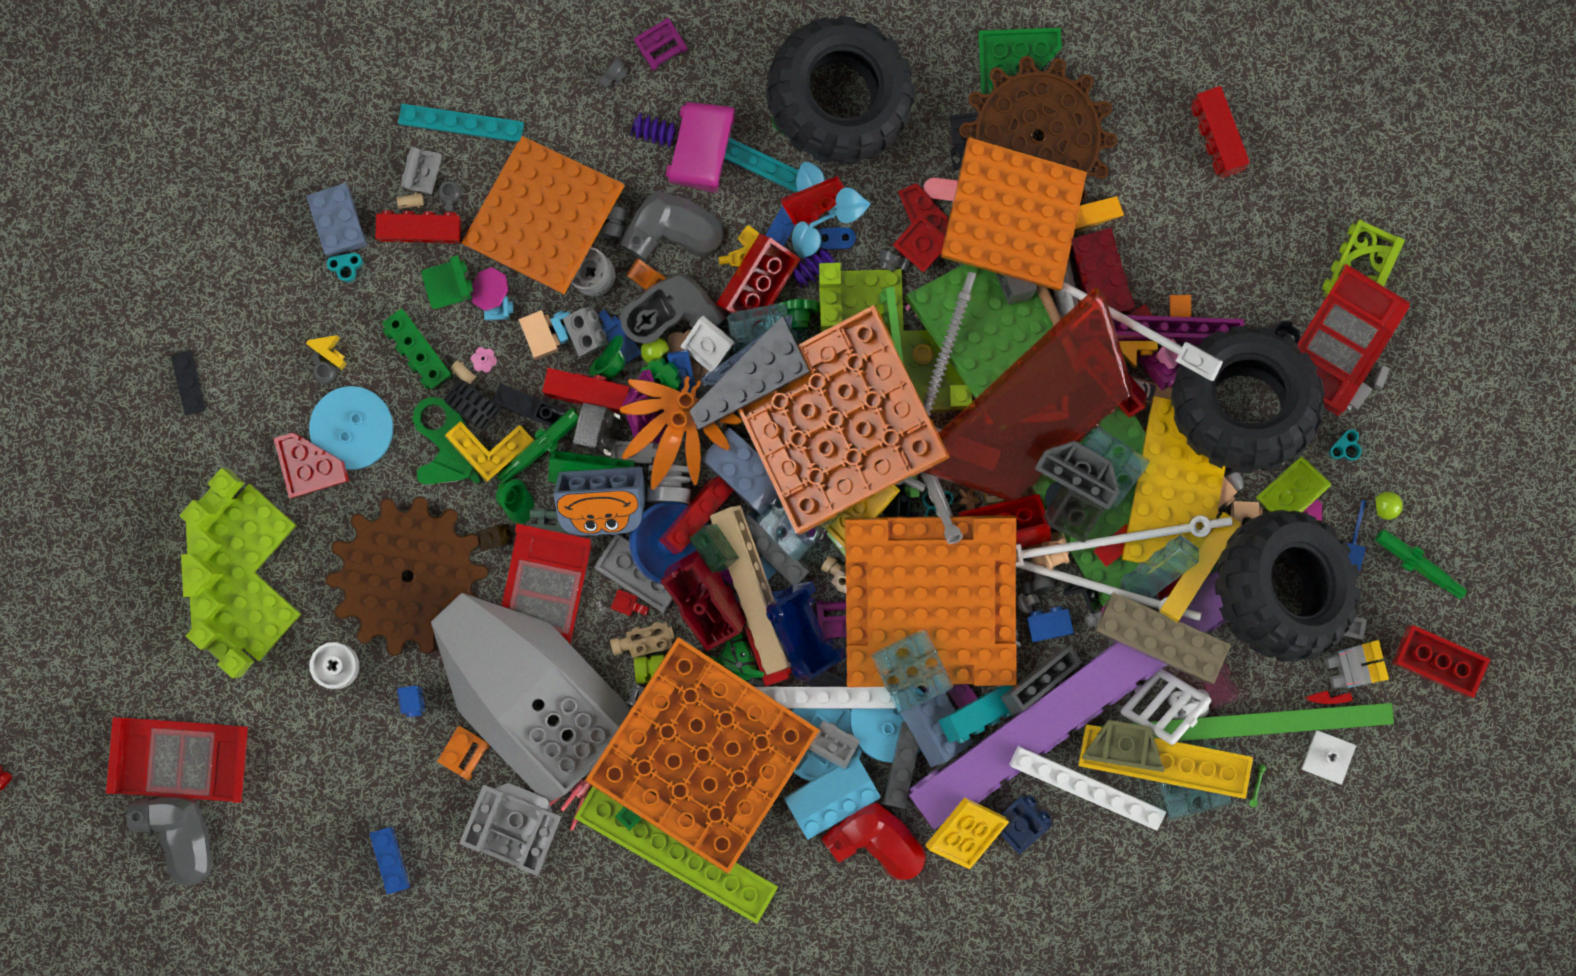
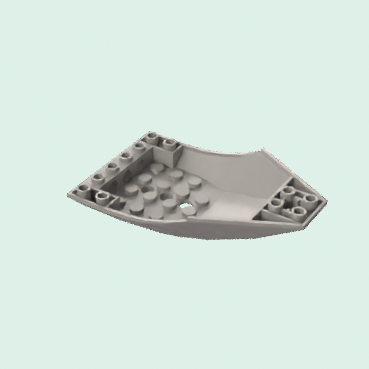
M465 593L458 595L431 621L457 710L538 795L547 798L549 802L565 795L593 768L631 708L549 622ZM536 699L544 701V707L539 711L532 708V703ZM557 715L559 720L557 724L549 725L547 723L548 717ZM571 730L573 736L569 740H564L561 737L563 731Z

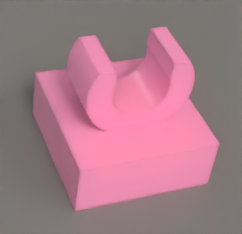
M1162 346L1156 355L1160 363H1164L1169 369L1175 368L1178 364L1176 362L1178 354Z

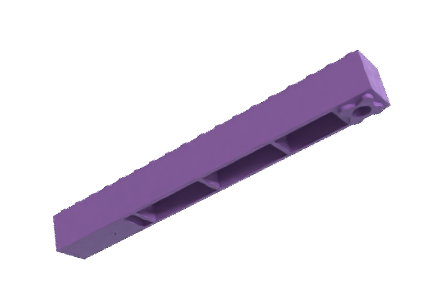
M1217 571L1207 576L1187 609L1202 613L1200 621L1182 616L1179 622L1202 632L1207 630L1210 632L1227 621L1223 619L1219 610L1220 607H1223L1221 596L1215 595L1214 582L1219 577ZM1114 643L942 770H933L909 788L911 791L908 794L909 798L933 830L939 829L964 797L979 803L1001 786L999 782L1003 779L1010 780L1021 772L1009 765L1018 746L1043 756L1068 738L1070 730L1077 731L1104 711L1102 709L1103 706L1106 704L1108 706L1113 705L1135 689L1137 681L1147 680L1165 667L1166 664L1122 644Z

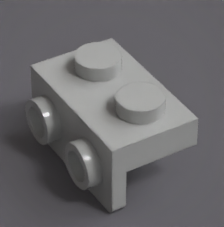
M411 147L407 156L405 171L402 175L401 186L412 192L432 195L442 155Z
M823 721L819 727L820 731L808 749L845 769L860 740L856 739L854 735L838 729L836 725Z

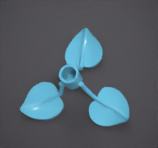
M803 162L797 174L796 186L798 191L825 181L823 172L815 164ZM852 188L841 189L836 196L837 205L828 211L829 215L812 222L810 226L804 221L799 222L792 232V245L796 254L801 259H805L816 253L819 249L821 235L817 229L813 228L815 225L834 218L835 215H837L839 221L851 223L867 210L870 202Z

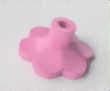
M479 347L476 353L471 356V361L474 363L476 371L490 372L492 366L497 363L492 349L485 350L483 347Z

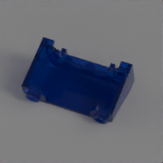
M812 581L790 586L766 608V616L772 623L792 667V672L797 679L802 681H809L846 658L843 648L836 649L831 645L834 643L832 639L826 640L810 606L815 601L810 596L816 591Z

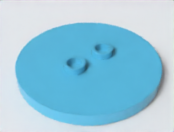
M354 386L338 388L325 395L315 406L309 424L311 442L343 460L346 470L362 469L378 461L387 451L393 436V419L387 405L375 393Z
M889 685V687H897V709H851V733L856 739L860 740L859 748L871 758L881 762L892 763L901 722H905L900 712L925 695L915 685Z
M796 708L792 710L793 713L818 729L822 722L826 721L836 725L838 729L852 734L850 729V709ZM857 746L851 758L856 755L860 758L862 750L859 746ZM807 749L795 768L794 773L805 780L813 781L838 765Z

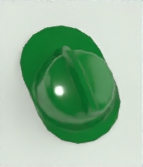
M618 335L611 340L602 354L591 365L590 375L599 374L610 381L622 371L625 365V358L620 351L623 344V336Z
M519 479L498 483L496 502L505 511L508 518L516 524H524L529 521L530 509H534V501L525 484Z

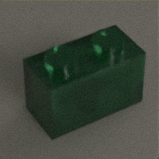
M717 524L703 526L689 538L712 573L726 570L739 559Z

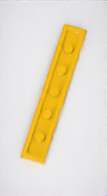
M1223 512L1219 519L1231 516ZM1231 517V526L1213 528L1159 612L1178 623L1218 561L1220 554L1225 550L1226 542L1236 529L1239 528L1241 522Z

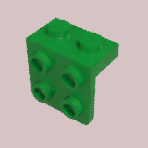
M458 255L450 257L451 262L427 268L421 272L432 309H439L472 299L470 292L474 290L470 279L466 280L465 272H468L466 263Z

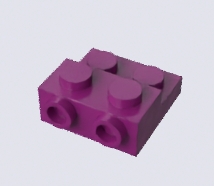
M1158 344V350L1153 352V355H1139L1137 361L1163 391L1168 387L1170 389L1173 388L1177 370L1181 364L1178 363L1175 368L1169 369L1164 363H1160L1156 355L1162 345Z

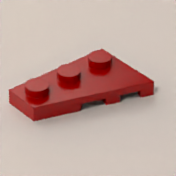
M836 176L781 199V203L795 226L802 221L809 225L818 220L819 216L826 210L829 211L837 205L836 196L845 187L839 177Z
M917 183L898 191L911 224L921 214L943 235H946L948 217L934 204L932 199Z

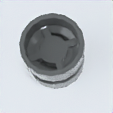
M613 206L598 236L622 240L624 233L622 223L626 222L627 210Z

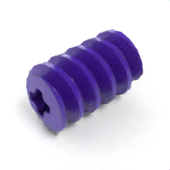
M640 112L634 120L630 137L636 132L637 139L644 135V141L647 142L652 137L653 144L659 140L660 146H664L667 142L668 148H671L676 129H674V122L666 126V120L664 119L661 124H658V117H655L653 122H651L650 115L642 119V113Z
M826 248V252L822 249L818 250L819 256L815 253L811 255L812 261L805 258V265L798 262V270L795 268L792 275L801 288L802 284L810 287V279L814 283L817 282L816 275L819 276V263H835Z

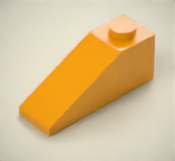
M1115 196L1081 205L1074 233L1124 216L1118 197Z

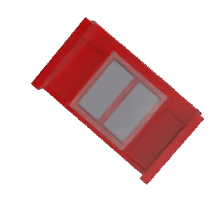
M1347 264L1342 268V273L1297 343L1299 345L1298 349L1302 353L1306 352L1317 367L1316 374L1323 381L1325 392L1323 399L1324 407L1337 416L1344 413L1410 308V302Z
M517 523L515 529L517 534L501 606L549 622L571 645L592 546L591 539Z
M113 717L106 794L185 797L189 799L242 803L248 726Z

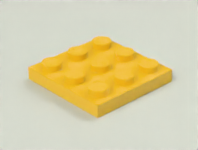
M964 797L925 846L929 851L971 869L1009 821L1006 817Z

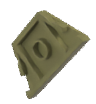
M1107 720L1082 755V759L1164 772L1159 751L1153 738V732L1149 726Z

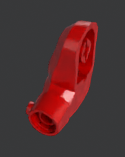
M875 801L843 819L838 825L835 824L821 838L839 863L857 853L856 850L858 848L865 847L873 857L878 859L886 874L894 880H910L916 877L922 871L926 861L923 845L914 837L906 824Z

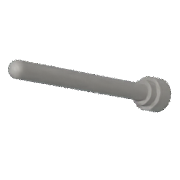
M927 469L920 474L945 526L944 537L948 544L957 543L963 538L960 528L953 525Z

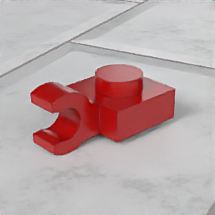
M619 589L610 608L630 617L633 611L647 616L649 607L636 603L637 596Z

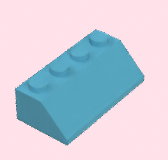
M857 755L850 759L845 769L837 766L784 797L807 840L881 798Z

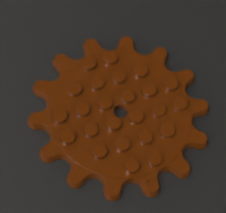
M1024 56L1019 61V72L1015 76L1006 75L1000 68L992 69L989 74V78L993 83L992 92L985 95L976 91L968 96L969 104L977 110V119L974 122L963 123L959 127V133L964 138H973L1087 172L1086 177L1094 176L1099 179L1105 178L1109 172L1108 167L1100 161L1099 153L1104 148L1114 147L1118 141L1114 133L1106 132L1101 128V120L1112 112V105L1108 101L1093 102L1089 98V90L1094 85V80L1089 74L1082 75L1076 81L1069 80L1065 75L1066 63L1061 58L1054 59L1048 70L1039 71L1035 67L1034 60L1030 56ZM1035 130H1040L1043 133L1042 141H1036L1032 138ZM1083 188L1081 202L1085 201L1087 198V191L1085 188Z
M423 496L415 497L408 511L398 510L394 500L384 498L380 501V516L376 520H369L360 513L354 514L350 522L356 531L355 538L350 542L336 540L331 545L332 552L342 559L343 566L339 571L329 573L325 578V582L329 587L339 588L345 594L343 602L335 607L334 613L339 619H346L351 616L359 619L360 629L356 634V638L362 644L370 642L374 636L381 635L387 640V652L391 656H398L407 641H415L422 653L431 654L435 650V634L431 621L461 593L479 598L472 593L471 586L475 581L485 579L489 574V570L485 565L474 564L470 560V552L480 543L479 537L475 533H469L465 536L456 534L454 525L458 519V513L454 509H447L441 516L433 517L428 513V501ZM405 570L412 571L414 575L413 580L404 582L401 578L402 572Z

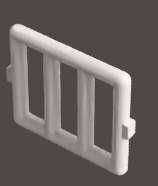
M1160 669L1148 678L1143 685L1139 684L1134 690V696L1121 709V714L1138 725L1151 727L1154 735L1174 745L1189 727L1193 728L1199 715L1211 703V698L1164 669ZM1160 678L1169 682L1140 716L1132 711ZM1176 687L1184 691L1156 725L1148 721L1149 717ZM1191 697L1199 700L1198 705L1172 735L1163 730Z

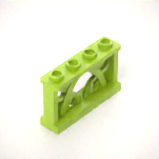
M1361 219L1356 223L1352 222L1347 232L1350 235L1347 242L1343 241L1339 249L1341 256L1339 260L1335 259L1331 266L1332 276L1330 279L1326 278L1322 286V290H1324L1322 296L1327 297L1340 276L1339 273L1342 266L1344 267L1345 264L1351 266L1352 260L1366 254H1370V264L1378 272L1377 276L1369 275L1367 277L1384 286L1405 239L1389 234ZM1361 232L1369 233L1372 238V245L1368 246V240L1365 237L1364 242L1359 243L1357 240L1358 234ZM1377 237L1392 243L1391 247L1376 245ZM1353 245L1357 250L1348 254ZM1375 253H1378L1376 258L1381 257L1383 259L1381 264L1375 263Z

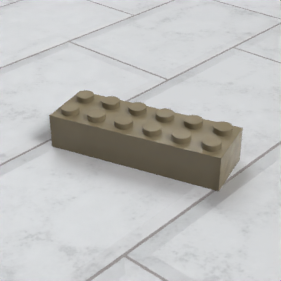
M1115 592L1110 594L1094 630L1099 635L1208 684L1215 683L1231 644L1178 621L1177 623L1164 614Z

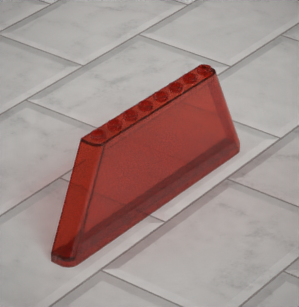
M1097 286L938 433L950 458L923 471V473L1007 501H1016L1028 487L1036 484L1039 477L1043 475V473L1034 468L1045 450L1074 440L1080 443L1090 430L1098 427L1102 419L1112 414L1123 400H1127L1131 396L1133 386L1107 300Z

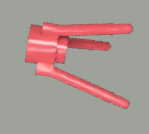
M581 779L570 790L572 794L561 807V811H564L569 806L575 796L578 798L582 796L575 813L576 816L590 792L588 790L591 785ZM559 798L549 802L550 806L553 803H555ZM575 816L570 826L571 831L574 830V827L578 821L577 819H575Z

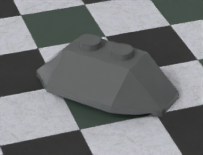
M1075 440L1045 450L1034 468L1108 510L1119 494L1112 461Z

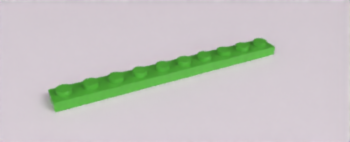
M883 287L879 293V301L884 308L882 319L903 362L894 287ZM905 483L902 484V489L906 496L911 498L919 497V490Z

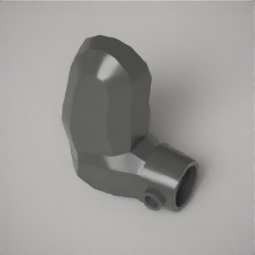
M655 191L635 213L630 226L627 227L620 246L634 256L646 260L657 246V241L664 238L673 244L682 246L694 256L705 257L715 253L721 247L725 237L724 226L718 217L704 210L691 200Z
M676 273L652 285L639 297L623 308L620 319L622 329L629 339L633 342L648 344L656 341L665 330L673 328L681 320L689 322V325L693 328L697 321L704 316L719 328L726 321L727 317L700 285L686 275Z
M163 797L153 800L152 798H145L128 802L127 825L129 831L134 833H153L156 831L160 833V842L165 852L167 871L172 880L180 885L192 886L200 884L209 876L213 866L209 834L196 800L185 797Z

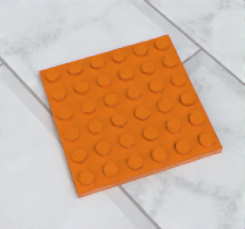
M521 136L520 141L517 142L461 243L564 295L623 190L624 185L613 178Z
M968 138L941 257L1060 291L1063 286L1072 244L1071 239H1073L1087 172Z

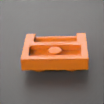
M459 725L437 762L470 781L473 776V770L485 750L490 748V745ZM475 742L479 746L463 770L459 766Z

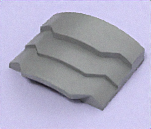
M506 783L495 789L483 785L459 844L477 852L486 853L515 865L521 870L539 876L562 816L552 812L547 798L511 783Z

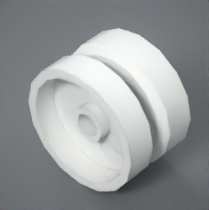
M337 642L319 646L310 660V672L313 679L319 685L329 689H342L351 685L357 678L360 670L356 652L349 646ZM334 662H338L336 665L337 670H334L332 667Z

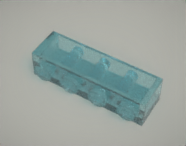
M1180 534L1175 539H1171L1161 550L1155 551L1148 560L1141 562L1131 573L1125 574L1121 579V589L1149 598L1153 597L1198 563L1199 548Z

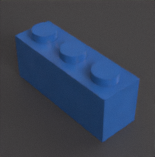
M393 827L369 833L387 895L410 888Z

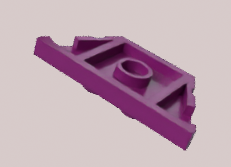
M650 369L643 370L637 379L654 382ZM632 388L622 406L637 401L661 398L644 395ZM664 410L646 415L626 414L634 438L647 424L662 414ZM667 425L663 427L651 443H660Z

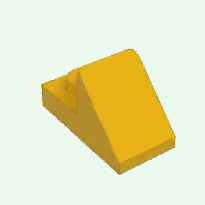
M337 335L311 339L306 342L309 347L341 370L346 366L347 363L343 361L345 356L337 350L331 352L340 339Z
M1115 341L1114 349L1133 368H1136L1137 352H1140L1141 356L1153 355V352L1158 350V343L1155 341Z

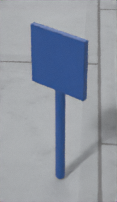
M1365 500L1361 501L1352 543H1347L1351 549V552L1348 554L1352 565L1357 563L1359 571L1361 570L1366 547L1355 544L1366 503Z

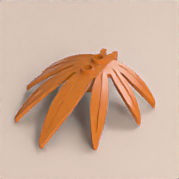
M687 376L681 392L654 382L628 380V384L636 391L661 399H649L630 403L620 408L621 413L646 415L664 410L662 414L647 424L635 436L622 454V459L624 460L637 454L649 445L663 427L667 425L653 463L651 490L656 489L670 470L678 453L684 432H686L685 450L689 475L694 485L698 483L701 462L700 442L697 427L690 410L700 400L695 398L696 391H698L701 385L699 380L692 387L691 393L688 392L690 377ZM735 414L719 420V422L726 424H740L742 421ZM715 423L702 429L707 437L718 447L726 451L730 449L727 439Z

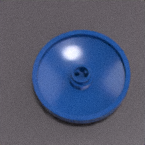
M673 501L655 504L643 511L640 524L630 532L629 547L632 560L638 570L655 583L661 584L660 580L668 566L700 548L710 558L712 539L707 523L680 553L673 554L659 541L661 536L688 506L686 504Z

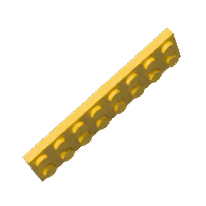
M1085 725L1078 766L1246 799L1253 757L1179 742L1171 745L1162 739L1154 738L1164 772L1082 759V755L1102 729V727Z

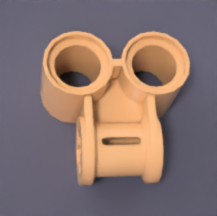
M1054 532L1051 534V541L1027 547L1028 549L1064 544L1067 541L1064 533L1061 536L1059 532ZM1070 552L1030 558L1032 563L1046 566L1050 571L1053 570L1054 566L1069 563L1068 555Z

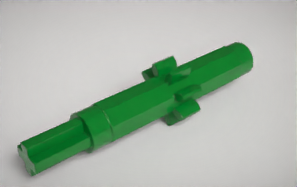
M572 407L548 429L545 430L541 427L535 433L536 439L511 461V464L498 474L497 478L502 483L508 482L516 474L530 466L547 450L552 453L558 448L559 443L557 441L582 419L581 414Z
M1384 528L1376 535L1375 541L1402 560L1401 566L1407 571L1416 570L1459 600L1466 595L1467 589L1423 557L1425 551L1418 546L1409 547Z

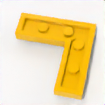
M461 421L445 435L448 441L486 482L533 441L532 437L521 425L516 427L490 452Z

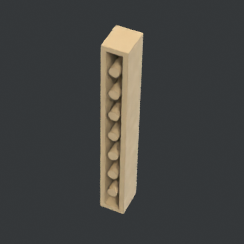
M741 505L730 507L711 515L712 527L718 537L719 547L723 551L726 567L733 579V586L738 593L740 606L744 610L748 628L753 635L754 645L759 652L761 664L766 675L796 665V658Z

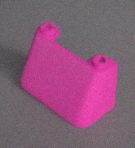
M686 102V105L681 106L679 117H682L678 140L672 165L668 164L666 170V177H669V183L718 193L721 170L729 135L732 130L731 124H734L736 115L735 108Z

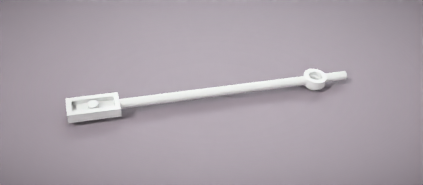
M1063 281L1061 290L1178 354L1176 362L1214 381L1223 361L1188 342H1185L1183 347Z
M1198 515L1193 517L1189 524L1026 550H1021V544H1016V566L1024 565L1023 558L1191 532L1197 537H1204L1212 528L1231 526L1232 519L1227 517L1209 520L1204 516ZM1198 522L1203 523V528L1201 530L1196 529V524Z
M1024 560V565L1016 566L1109 595L1115 592L1137 603L1157 608L1159 611L1168 598L1166 597L1159 601L1053 569L1049 571L1047 567ZM1186 609L1182 616L1200 621L1202 613Z

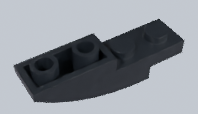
M499 383L492 400L493 403L548 427L568 412L502 383Z

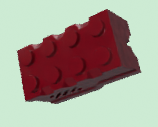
M1112 228L1071 239L1070 254L1077 274L1080 291L1124 315L1130 314L1135 305L1122 268L1121 258L1116 248ZM1084 302L1087 314H1104Z
M702 548L668 566L660 582L678 605L682 619L706 651L741 632L747 620L744 610L741 608L740 602L734 597V591L729 585L726 586L722 581L720 572L711 566L710 559Z

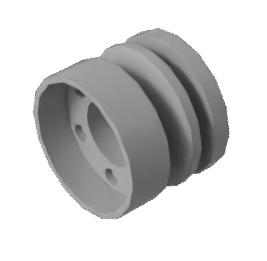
M590 247L571 284L586 296H601L607 293L613 286L616 278L615 268L603 253L596 248ZM592 271L595 273L594 277L590 274Z
M673 463L655 490H651V487L647 488L646 501L657 504L669 501L690 504L691 490L682 487L683 483L691 482V478L682 477V474H689L688 467ZM653 465L648 466V472H652Z

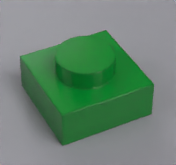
M623 807L615 815L629 831L642 819L626 807Z

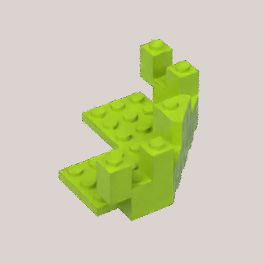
M819 263L820 333L872 305L878 308L882 317L884 308L880 304L879 293L883 287H894L903 364L924 404L922 399L926 398L924 394L928 392L926 388L930 387L928 382L932 381L930 376L934 375L932 370L936 369L934 365L938 363L936 359L940 358L938 353H941L942 350H940V347L927 330L904 331L902 270L895 269L894 272L890 270L841 271L840 263ZM919 344H927L933 350V358L926 365L916 363L912 357L914 348ZM948 359L949 364L945 365L947 369L943 371L945 375L941 376L943 381L939 382L941 387L937 388L939 393L935 394L937 398L933 400L935 404L931 405L933 410H930L929 413L968 410L972 406V392L967 385H964L962 378Z
M221 468L207 483L211 488L200 500H192L179 515L186 521L187 554H181L183 597H190L191 630L187 633L186 637L200 650L211 652L219 660L217 665L233 679L240 678L254 663L242 651L243 649L248 651L257 661H261L301 615L295 607L256 573L297 525L251 484H248L235 498L234 495L245 483L230 469Z

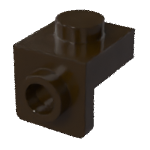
M509 524L495 525L477 531L482 551L513 544L512 531L509 528Z

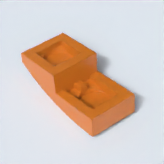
M636 259L625 275L645 290L666 279V277L653 270L640 259Z
M1191 295L1169 296L1170 317H1191Z

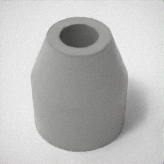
M1233 470L1224 475L1236 491L1243 488V479L1240 473H1236Z

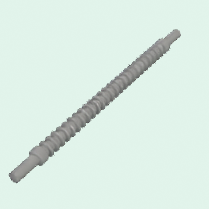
M968 272L962 292L958 294L957 298L959 301H956L955 313H952L951 324H948L949 330H946L948 334L944 336L946 340L942 342L944 346L940 347L942 352L938 353L940 358L936 359L938 362L934 365L936 369L932 370L934 375L930 376L932 381L928 382L930 387L926 388L928 390L924 394L926 398L922 399L928 416H931V413H929L930 410H933L931 405L935 404L933 400L937 398L935 394L939 393L937 388L941 387L939 382L943 381L941 376L945 375L943 373L947 369L945 365L949 364L947 359L951 358L949 353L953 352L951 347H954L953 342H956L955 336H958L957 330H960L961 319H964L963 313H966L964 309L968 307L967 302H970L971 299L970 292L976 274Z

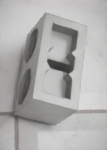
M593 307L582 308L563 318L579 357L592 354L609 345L606 333L602 330L598 315Z

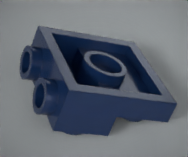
M1024 793L1000 814L1009 821L1000 834L1019 855L1052 825L1050 822L1052 820L1051 816L1045 810L1041 812L1036 807L1037 801L1033 796H1026Z

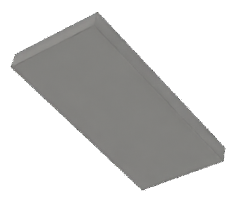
M619 534L615 535L594 568L664 613L672 602V597L663 585L649 580L638 570L631 557L629 540Z

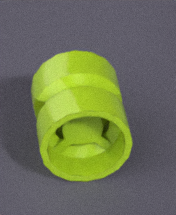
M653 655L650 659H647L646 656L634 657L636 684H646L650 681L662 662L664 655Z

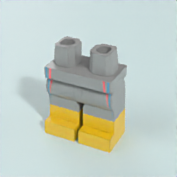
M1379 640L1336 651L1333 655L1325 658L1327 668L1338 667L1340 675L1330 677L1332 688L1343 687L1345 689L1389 680L1384 661L1362 666V663L1383 659Z

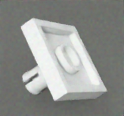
M702 316L680 347L684 350L688 349L689 354L711 372L720 365L735 342L723 330L717 328L706 317Z
M1315 730L1301 770L1342 785L1356 745Z

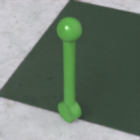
M1263 764L1258 766L1259 773L1253 797L1249 801L1251 807L1258 805L1256 799L1262 774L1266 770V766Z

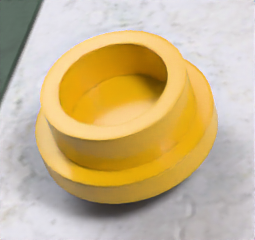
M919 344L914 348L912 357L916 363L926 365L933 358V350L927 344Z

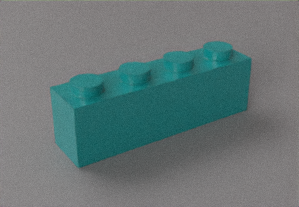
M1012 685L999 686L939 719L938 721L948 742L958 741V743H962L970 739L969 734L973 733L976 735L986 730L985 725L992 726L1000 722L1001 716L1006 718L1013 715L1000 698L1012 688Z

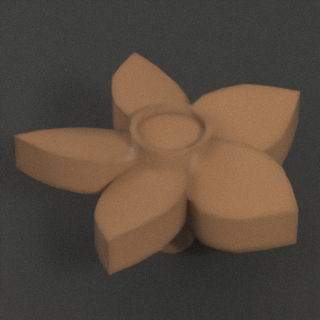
M973 488L968 490L967 493L962 489L959 490L962 497L959 505H966L968 510L974 509L980 500L973 496Z

